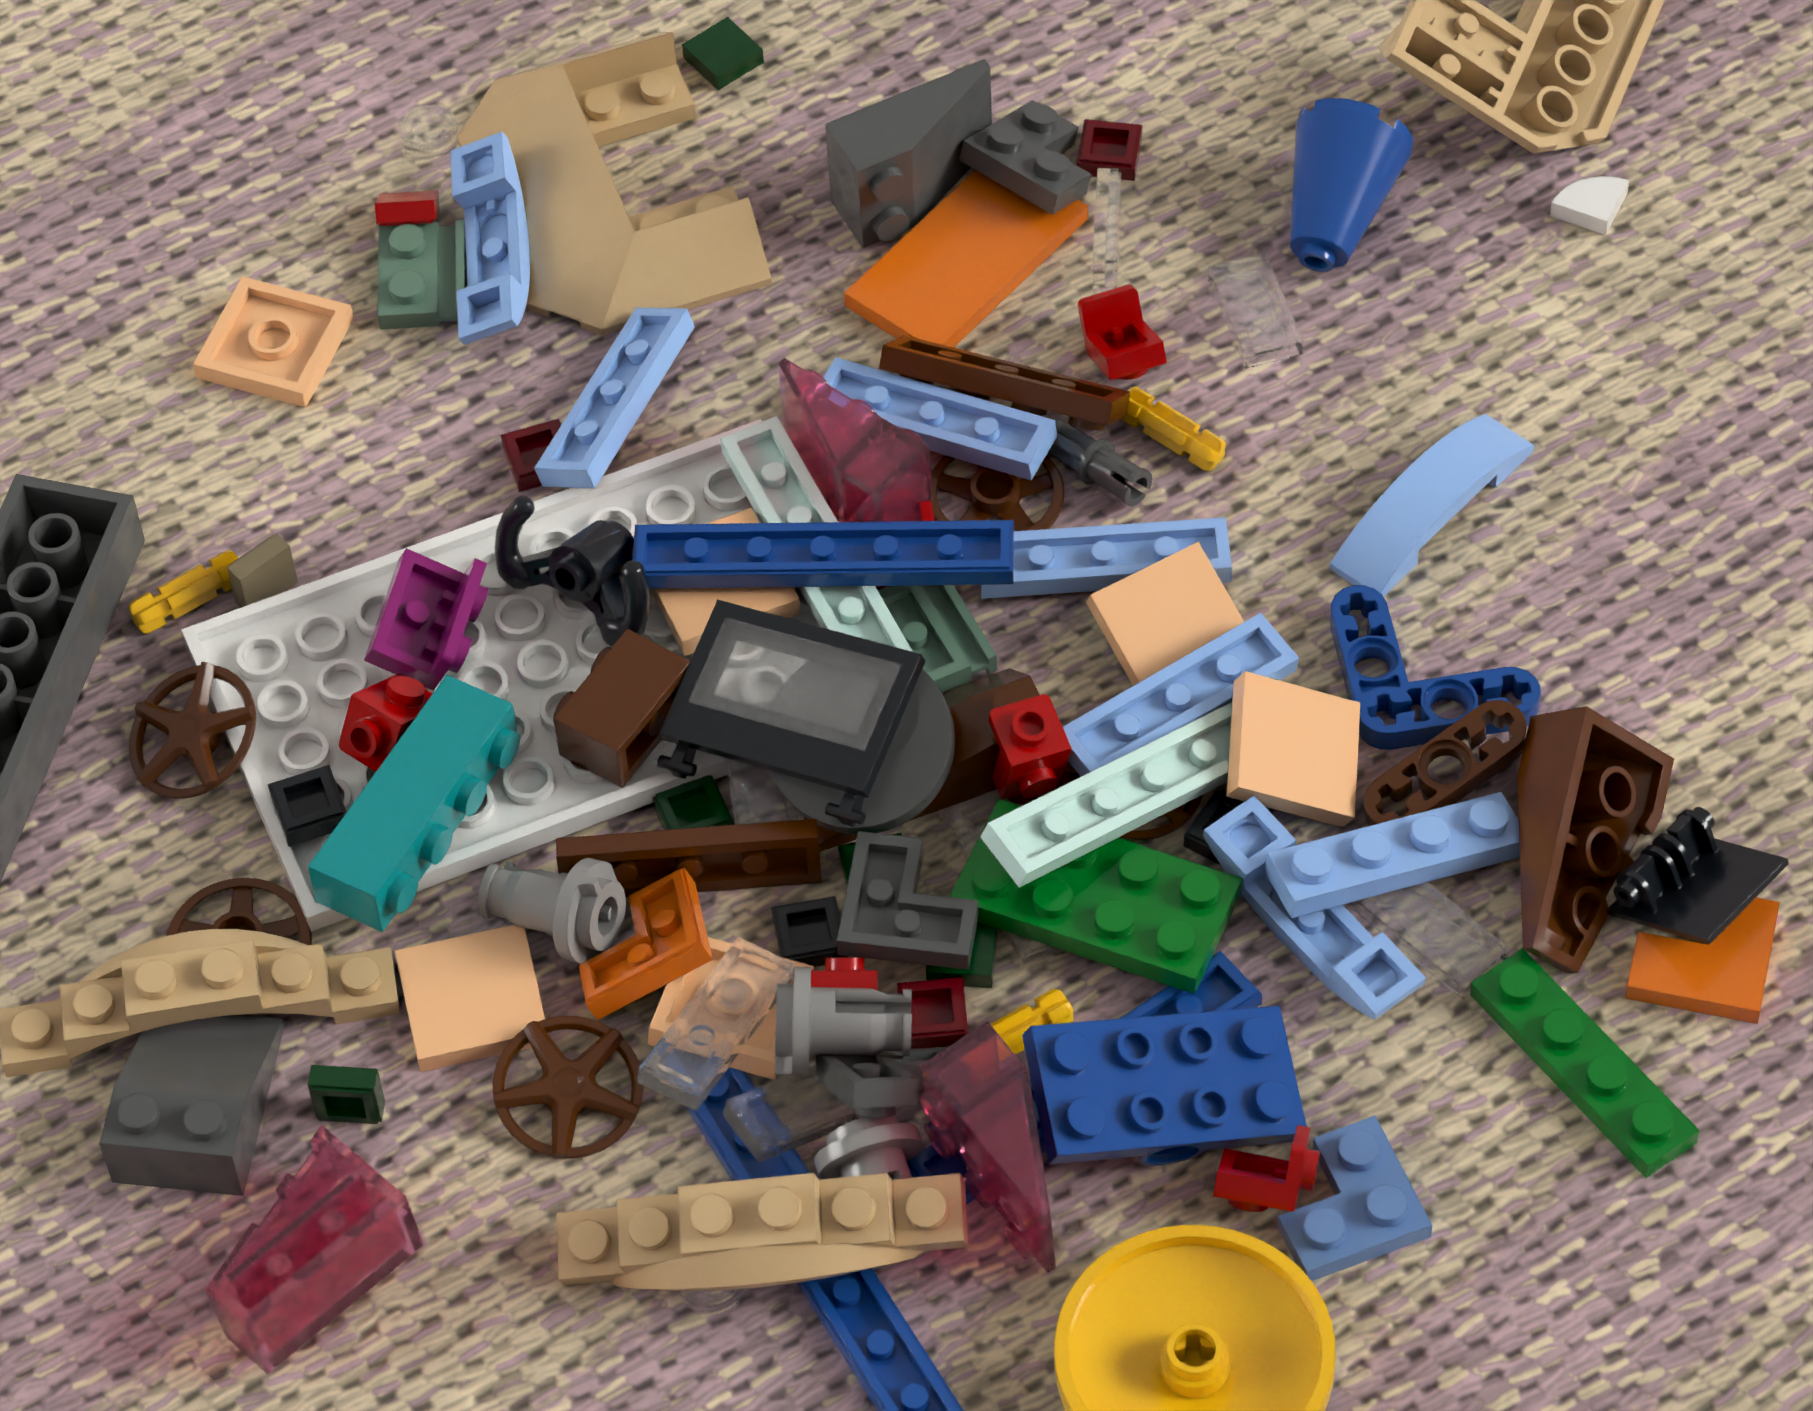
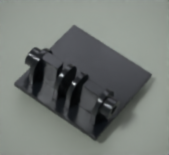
M1695 807L1693 810L1685 809L1666 829L1668 834L1661 833L1657 835L1652 845L1646 846L1641 851L1640 856L1627 869L1622 870L1617 875V886L1613 889L1617 900L1607 909V913L1610 916L1710 945L1789 864L1788 858L1715 839L1711 830L1715 825L1712 815L1702 807Z

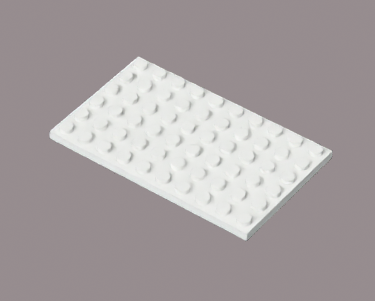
M756 420L602 476L595 489L569 488L533 501L535 506L534 513L524 523L519 535L518 548L522 557L556 548L598 520L618 522L626 527L634 538L635 525L707 524L751 508L750 501L722 454L720 438L760 423L762 420ZM503 513L407 547L409 550L462 573L467 570L474 558L487 563L480 585L489 589L486 601L474 623L467 622L463 634L472 639L469 652L459 672L456 674L448 670L442 680L446 675H449L512 703L517 732L520 734V745L515 758L508 767L498 769L487 785L486 794L481 806L472 816L466 815L453 833L452 842L447 854L440 863L430 865L418 882L417 892L556 840V838L564 837L653 803L652 797L657 793L707 775H712L714 779L751 766L696 750L693 764L697 765L696 774L693 777L687 776L686 779L675 777L670 770L657 766V760L660 755L672 757L676 748L675 743L662 739L626 785L621 788L559 755L553 723L556 707L565 694L570 691L575 692L589 676L598 654L604 648L611 646L603 640L594 614L581 602L571 600L557 589L545 584L530 586L524 590L513 589L499 576L494 549L496 529ZM406 548L181 629L186 648L194 666L201 665V662H208L215 666L226 668L240 677L252 694L256 710L255 733L248 753L239 765V768L311 932L350 918L316 902L308 865L331 834L288 847L267 784L330 765L347 812L376 773L341 751L339 740L351 695L396 675L364 661L397 562ZM620 578L626 609V592L623 583V578ZM794 587L800 598L801 614L788 619L820 627L799 588ZM650 590V613L642 636L691 661L693 654L683 656ZM738 642L715 696L771 712L784 686L810 661ZM213 679L209 700L215 712L245 707L240 694L232 685L223 680ZM425 687L427 691L431 692L432 694L434 693L433 690H430ZM245 725L224 731L233 755H235L242 742Z

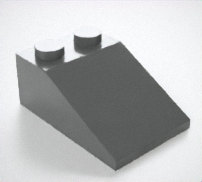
M985 59L825 124L831 202L862 248L882 240H894L906 230L914 228L971 168L959 161L963 141L992 124L990 66Z
M228 1015L196 1019L141 1032L114 1085L99 1142L112 1183L244 1196L285 1026L284 1019L253 1015Z

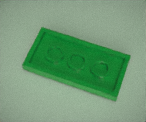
M998 799L984 829L989 822L1021 806ZM981 833L949 897L978 900V922L1195 994L1242 894V878L1121 838H1116L1018 887L981 839Z

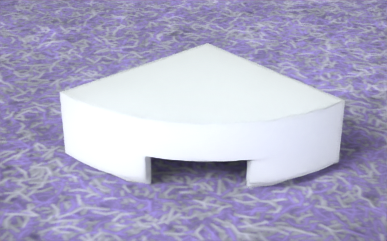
M1600 176L1577 181L1564 188L1551 203L1550 217L1606 235L1627 196L1629 180Z

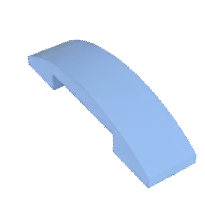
M503 132L450 150L452 197L464 209L467 287L457 290L458 336L464 345L517 327L523 317L528 299L530 247L526 211L509 140Z
M1487 414L1473 418L1460 425L1426 450L1379 497L1342 544L1330 562V570L1352 585H1365L1374 588L1384 597L1418 564L1419 550L1487 484L1494 488L1498 487L1534 452V445Z
M1254 795L1204 829L1203 837L1224 871L1242 878L1241 895L1271 932L1327 988L1353 1008L1376 1020L1425 984L1426 977L1383 932L1373 937L1343 905L1294 918L1290 917L1266 875L1264 865L1268 852L1295 846L1296 839Z

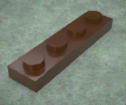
M905 335L882 346L879 369L895 372L900 376L931 385L938 383L954 387L955 392L989 401L990 397L1010 401L1012 402L1011 408L1035 415L1045 416L1047 411L1069 416L1068 423L1070 425L1086 430H1103L1105 425L1109 426L1126 416L1131 393L1130 391Z
M817 819L556 838V859L559 874L563 872L569 873L575 864L585 858L606 861L612 865L616 879L624 889L625 897H629V895L684 867L695 881L697 892L822 883Z

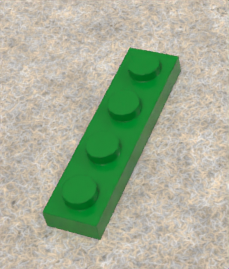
M1523 948L1471 982V997L1645 1178H1648L1698 1142L1700 1130Z

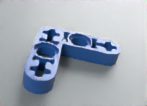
M1352 585L1343 588L1334 596L1331 602L1330 630L1349 700L1360 702L1359 735L1369 746L1380 750H1392L1424 745L1478 707V695H1482V704L1491 700L1509 702L1507 698L1501 697V694L1503 692H1513V696L1521 700V704L1515 706L1523 713L1526 727L1529 725L1531 716L1538 714L1541 697L1540 684L1534 675L1518 667H1502L1408 682L1388 605L1383 595L1376 589L1365 585ZM1361 610L1363 617L1368 618L1366 636L1358 638L1359 629L1356 618L1353 615H1349V611ZM1366 658H1377L1388 665L1389 671L1379 677H1367L1359 673L1355 665L1360 660ZM1452 699L1460 702L1465 707L1466 712L1458 718L1445 719L1436 715L1432 711L1431 706L1439 700ZM1412 705H1420V722H1415V711H1411ZM1388 711L1390 718L1396 719L1395 724L1384 725L1381 717H1376V713ZM1490 723L1486 725V735L1508 732L1509 725L1498 729Z

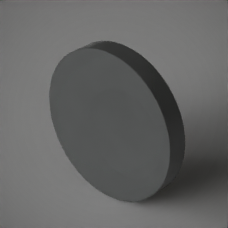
M810 662L800 669L784 686L771 712L858 736L881 681ZM922 669L868 798H864L861 811L866 813V818L862 825L856 823L854 827L841 824L838 818L825 814V808L829 802L840 805L845 793L844 791L771 771L772 776L785 798L797 812L806 819H817V825L827 830L858 835V831L879 833L898 827L914 818L933 801L949 775L953 763L956 740L955 727L949 706L937 684Z

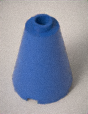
M1323 98L1316 100L1313 110L1307 112L1306 107L1300 110L1295 132L1290 249L1298 257L1299 262L1308 269L1328 272L1333 268L1344 266L1348 262L1410 159L1413 149V136L1406 125L1396 118L1393 128L1379 120L1378 117L1381 109L1371 104L1346 98Z

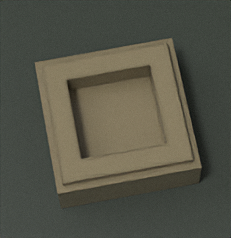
M277 533L227 567L235 602L240 608L283 593L298 582L290 545Z

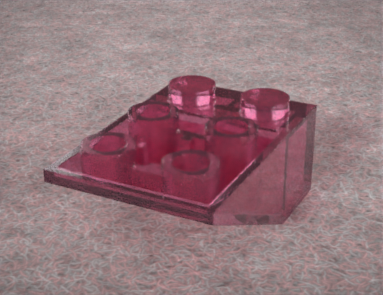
M783 358L778 363L784 429L837 521H920L919 501H932L929 446L915 432L909 429H900L877 415L874 409L860 399H851L831 387L819 373L810 369L804 370L788 359Z
M987 1021L920 1066L924 1093L919 1096V1099L928 1115V1122L923 1127L928 1139L937 1152L945 1159L954 1155L967 1173L963 1175V1178L975 1200L984 1209L993 1205L1007 1223L1003 1225V1230L1017 1253L1025 1260L1033 1255L1048 1274L1056 1268L1051 1212L1029 1074L1025 1066Z

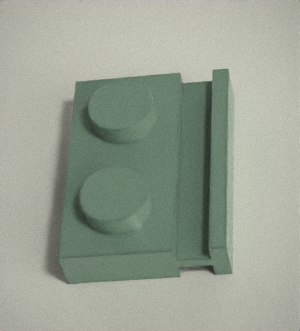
M464 219L455 220V226L439 227L438 221L424 224L379 225L378 321L380 330L440 326V322L457 321L458 323L457 290L467 287Z
M954 585L887 586L878 590L912 651L922 654L926 660L923 669L934 680L941 693L970 682L971 675L985 669L988 674L997 671V655Z

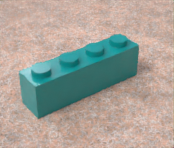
M449 675L445 676L308 865L317 903L382 933L396 913L401 914L409 908L414 900L418 882L431 864L436 865L445 857L450 848L454 831L466 815L472 816L479 809L484 800L487 785L498 769L508 767L515 758L520 745V734L517 732L512 703Z

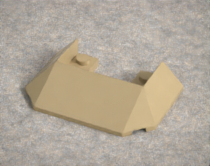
M1410 0L1400 24L1378 48L1388 61L1533 154L1592 145L1602 142L1609 132L1664 0H1524L1514 24L1503 19L1476 0Z
M673 32L653 33L495 79L458 133L457 140L460 147L499 132H503L509 140L520 180L528 226L530 247V283L526 304L528 310L548 317L553 312L579 321L582 329L605 335L622 330L636 307L687 308L689 310L772 285L771 274L749 197L739 200L733 186L629 217L600 152V146L696 118L695 103L676 62Z

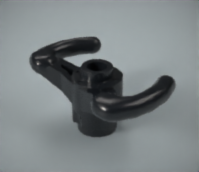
M521 495L514 499L503 512L496 529L494 551L499 576L513 589L524 590L530 586L545 584L557 589L569 599L581 602L594 614L603 640L611 647L626 629L642 636L650 613V590L643 564L633 561L634 538L629 530L615 521L598 520L556 548L522 557L518 548L519 535L524 523L534 513L535 506L533 501L527 496ZM620 578H623V583L626 592V609Z

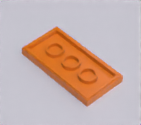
M974 170L844 292L845 307L896 339L905 335L954 348L1088 220V205L1080 200H1076L1052 215Z

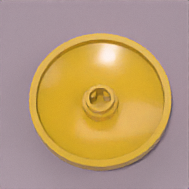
M1209 1225L1169 1226L1141 1233L1115 1245L1098 1257L1077 1279L1065 1299L1056 1325L1054 1340L1055 1375L1058 1391L1066 1411H1325L1334 1382L1336 1360L1335 1335L1328 1309L1319 1291L1301 1268L1284 1253L1260 1239L1232 1229Z

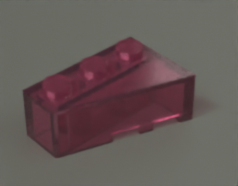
M322 1125L310 1140L313 1150L294 1176L287 1173L275 1189L279 1198L260 1225L251 1223L205 1288L226 1338L266 1374H269L424 1245L406 1196Z

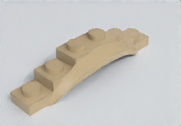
M207 929L160 937L139 944L114 956L98 966L79 982L59 985L60 1000L0 1009L2 1066L6 1077L73 1067V1058L101 1045L161 1026L196 1019L262 1013L305 1014L334 1017L336 1025L401 1014L392 949L391 947L329 956L325 954L323 943L306 945L278 935L240 929Z
M814 1173L678 1186V1194L618 1199L617 1207L556 1213L558 1280L563 1285L610 1282L623 1288L671 1291H716L759 1288L806 1282L914 1259L924 1251L969 1247L965 1180L960 1173L892 1180L887 1173L821 1180Z

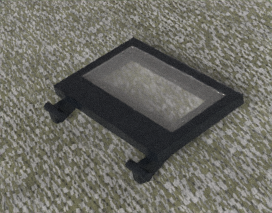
M717 600L659 732L664 741L675 743L676 748L672 757L660 755L657 760V766L670 770L675 777L686 779L687 776L693 777L697 772V765L693 764L696 750L838 789L845 792L840 805L829 802L826 805L825 814L838 818L841 824L854 827L856 823L862 825L866 818V813L861 811L864 798H868L926 660L919 653Z

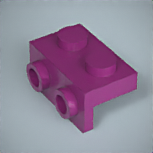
M406 548L397 562L364 661L393 674L400 673L403 676L414 678L433 691L448 670L457 674L467 657L472 642L471 638L463 635L467 622L474 623L488 595L489 589L480 585L487 563L474 558L467 570L462 573Z

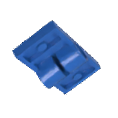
M1280 1006L1030 1026L1022 1035L1048 1165L1138 1156L1139 1163L1142 1165L1160 1166L1192 1159L1202 1154L1205 1150L1293 1142L1297 1125L1307 1127Z

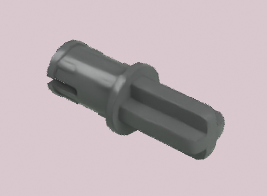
M1065 420L1055 421L1057 438L1048 454L1077 471L1078 479L1084 484L1092 485L1096 483L1120 498L1128 506H1135L1145 498L1146 494L1129 485L1128 480L1132 483L1137 482L1150 490L1152 474L1148 470L1140 468L1116 453L1114 445L1109 440H1095Z

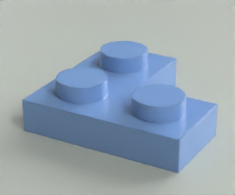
M1376 1116L1313 1138V1150L1320 1151L1319 1164L1335 1195L1295 1209L1294 1212L1290 1211L1278 1216V1229L1295 1263L1311 1281L1428 1239L1432 1234V1223Z

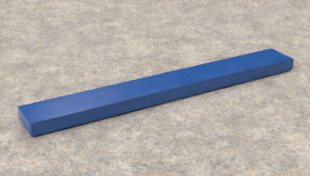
M665 1049L655 1052L658 1065L732 1181L810 1173L746 1072ZM872 1268L797 1283L877 1411H964Z

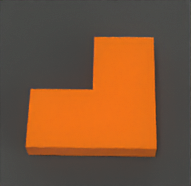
M685 867L629 895L628 901L635 935L579 965L586 1006L597 1021L713 960L696 883Z
M1756 897L1710 945L1638 931L1625 999L1758 1024L1780 902Z

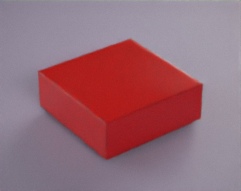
M438 190L379 194L374 203L376 224H380V226L433 223L440 212Z

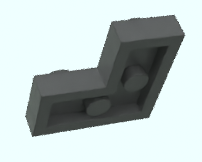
M1033 100L965 139L959 161L1052 215L1086 195L1092 175L1071 163L1062 154L1075 144L1078 126L1059 116L1051 107L1038 104Z
M858 831L837 937L838 955L969 970L979 916L978 900L916 893L924 855L923 838Z
M946 1048L911 1049V1056H902V1051H884L871 1056L816 1055L815 1079L835 1094L838 1100L845 1102L852 1109H855V1114L870 1118H885L896 1115V1107L919 1106V1100L940 1098L942 1089L964 1088V1061Z

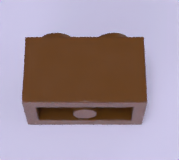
M626 629L612 648L606 647L598 654L589 676L575 692L570 691L565 694L558 703L554 712L553 723L559 755L623 788L662 740L659 735L660 729L691 661Z

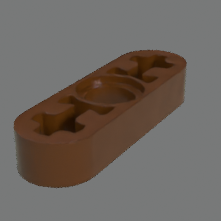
M1503 700L1485 702L1376 778L1368 786L1364 796L1365 816L1368 825L1372 826L1455 804L1516 761L1522 755L1527 735L1526 720L1521 710L1514 704ZM1492 723L1498 729L1509 725V741L1502 743L1500 739L1494 737L1482 744L1486 739V725ZM1466 739L1469 743V747L1462 741ZM1482 744L1479 747V759L1482 762L1476 763L1471 750ZM1452 756L1463 764L1465 770L1457 781L1441 784L1429 777L1427 773L1429 764L1438 757ZM1415 776L1420 789L1406 799V814L1398 817L1396 813L1390 811L1381 815L1383 812L1382 799L1389 796L1393 801L1399 802L1413 793L1412 780L1410 778ZM1421 791L1430 799L1424 800Z

